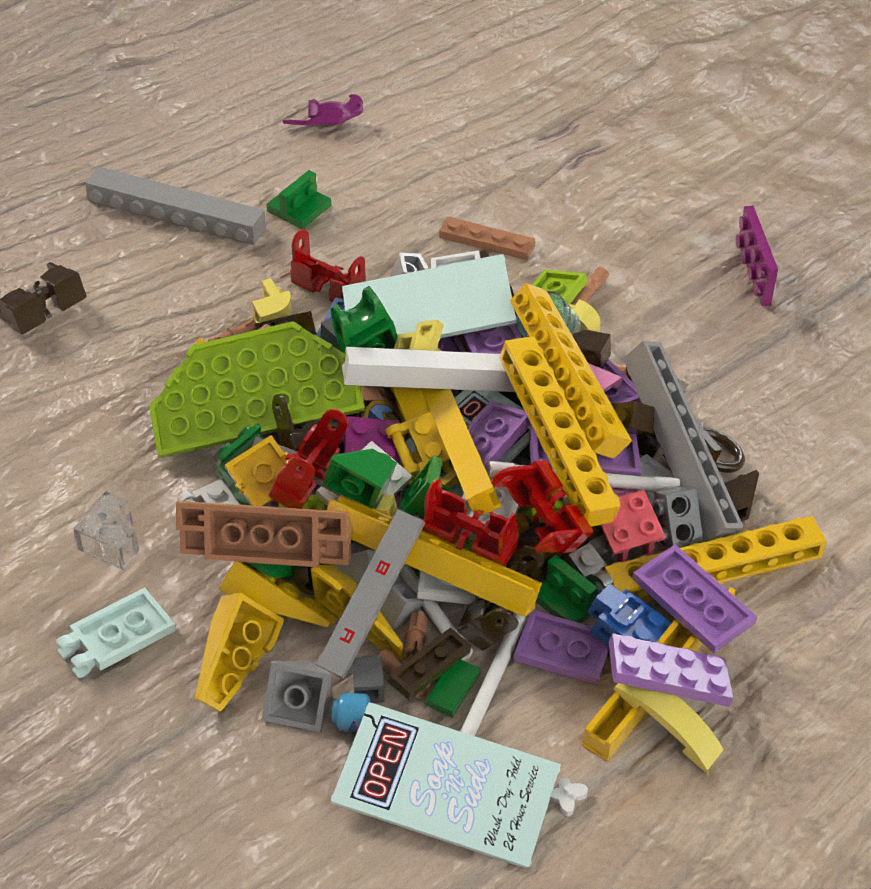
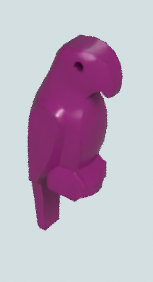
M350 94V99L347 103L338 101L318 103L317 100L312 99L308 103V118L311 119L283 120V124L304 126L338 125L362 114L363 100L356 94Z

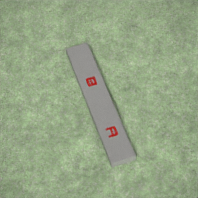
M399 509L397 510L316 664L317 666L342 679L346 677L425 525L423 520Z

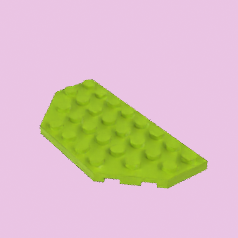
M293 321L191 345L186 353V358L179 368H175L164 384L165 388L149 406L157 456L160 459L234 442L239 439L238 434L248 425L253 427L258 423L261 426L260 435L277 432L278 428L272 410V400L276 394L285 397L292 423L295 427L303 426L309 420H320L328 409H337L344 413L345 416L366 411L361 386L344 385L342 365L345 364L346 353L336 349L317 335L306 331L302 326Z

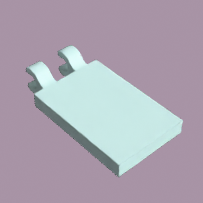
M143 588L70 625V634L63 635L56 640L60 647L57 649V652L63 659H67L80 646L85 651L83 654H78L71 659L72 664L75 666L72 668V671L79 679L86 676L95 665L101 671L175 632L176 626L174 621L147 589Z

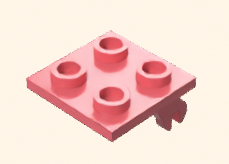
M645 490L618 497L620 508L613 522L600 525L613 555L617 554V562L628 561L629 549L641 545L643 555H654V543L665 540L666 536Z

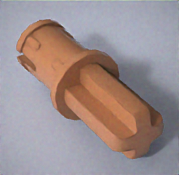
M420 610L411 613L409 626L404 632L406 643L403 657L406 660L409 659L410 652H412L411 657H413L422 650L423 643L427 639L425 631L427 617Z

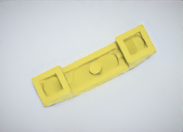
M618 683L613 688L635 710L641 706L685 746L682 752L704 772L711 767L724 750L706 723L680 697Z

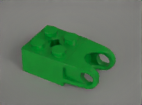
M370 286L363 289L362 298L355 307L342 310L337 304L331 308L333 330L341 352L346 353V347L394 349L398 337L394 322Z

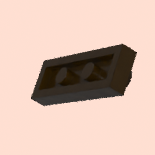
M450 627L389 674L388 683L406 699L411 700L470 653L472 645Z

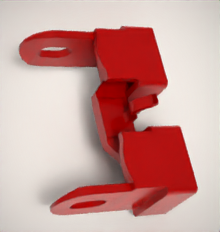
M300 229L295 234L291 246L290 277L292 283L314 293L316 291L320 292L323 284L330 280L329 301L333 302L335 297L344 299L342 286L366 282L364 257H357L350 265L348 274H343L340 271L344 270L343 267L337 265L333 267L310 256L308 231ZM302 239V245L299 248V242ZM357 265H358V271H357V273L355 274V269H356V267H357Z
M337 409L326 410L318 425L314 424L307 433L297 453L287 454L285 459L288 461L279 472L268 494L270 498L286 508L301 509L317 484L313 477L322 479L324 482L331 458L340 451L337 447L349 425L348 418L344 413ZM332 418L339 422L336 429L329 425ZM297 466L301 468L300 471L296 470Z
M546 460L534 461L531 465L507 467L492 478L491 483L495 488H508L511 497L520 508H535L537 512L533 515V520L536 524L539 523L540 517L546 522L544 527L535 529L540 540L534 548L536 553L548 551L549 553L574 552L593 533V529L577 505H565L557 513L552 508L556 500L565 496L566 492L561 490L563 484Z
M435 479L432 482L424 501L425 516L422 520L425 525L422 530L454 544L460 532L464 529L465 531L458 540L457 549L462 550L466 538L470 533L477 535V538L472 545V552L502 566H506L519 544L516 514L511 513L510 517L506 518L491 512L490 520H487L484 524L478 520L484 511L478 509L472 517L468 516L466 500L451 492L442 490L441 480Z

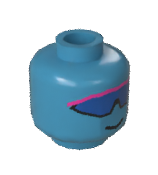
M342 693L339 699H334L332 723H336L339 731L357 733L369 702L371 703L370 697L367 694Z

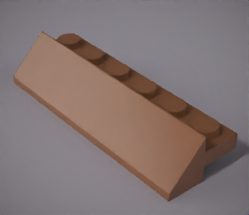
M176 501V530H180V554L205 555V559L308 567H318L320 563L349 565L351 562V533L353 528L348 512Z

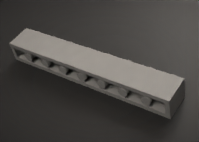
M99 166L85 182L88 201L255 245L266 228L265 210Z
M642 341L623 360L641 402L655 407L653 429L674 478L680 479V485L696 488L703 540L707 542L718 537L735 535L744 528L663 345L661 342Z

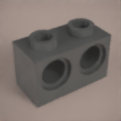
M680 485L654 491L653 509L666 536L665 540L660 541L662 545L670 548L676 544L679 548L693 543L704 542L696 488ZM676 498L677 505L672 510V502ZM680 525L681 531L679 535L676 536V529Z

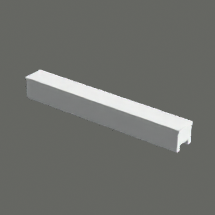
M346 347L345 350L346 359L345 364L342 365L344 385L515 392L499 359L500 354Z

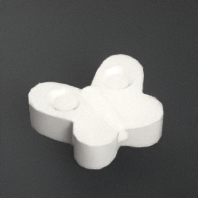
M561 778L559 788L553 789L550 801L559 805V809L564 816H571L574 812L575 801L585 799L588 794V788L584 784L571 783L568 778Z

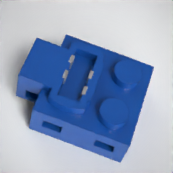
M610 583L595 598L587 612L597 619L590 633L608 646L612 633L631 636L635 639L649 642H657L672 624L627 589L621 592Z

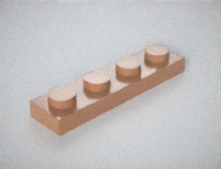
M448 216L439 230V238L528 260L535 247V238Z

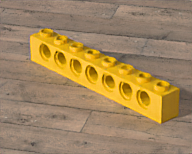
M525 283L510 300L529 337L534 336L538 345L542 347L544 357L548 365L553 368L554 377L559 386L563 388L565 398L569 406L573 408L579 426L585 431L586 439L591 449L597 454L614 459L632 442L629 434L548 292Z
M534 336L506 340L499 359L557 477L563 484V490L566 492L570 504L577 505L591 527L613 522L620 508L619 498L613 492L607 474L602 471L597 461V455L591 449L586 439L585 431L579 426L575 412L565 398L563 388L559 386L554 377L553 368L548 365L542 347L538 345Z
M813 516L795 518L780 524H770L764 528L752 531L746 530L727 537H718L715 540L703 543H693L680 549L708 574L716 578L717 582L724 583L822 558L827 540ZM661 553L641 556L634 560L616 562L605 566V571L614 581L611 585L621 592L627 589L643 602L655 600L633 580V573Z

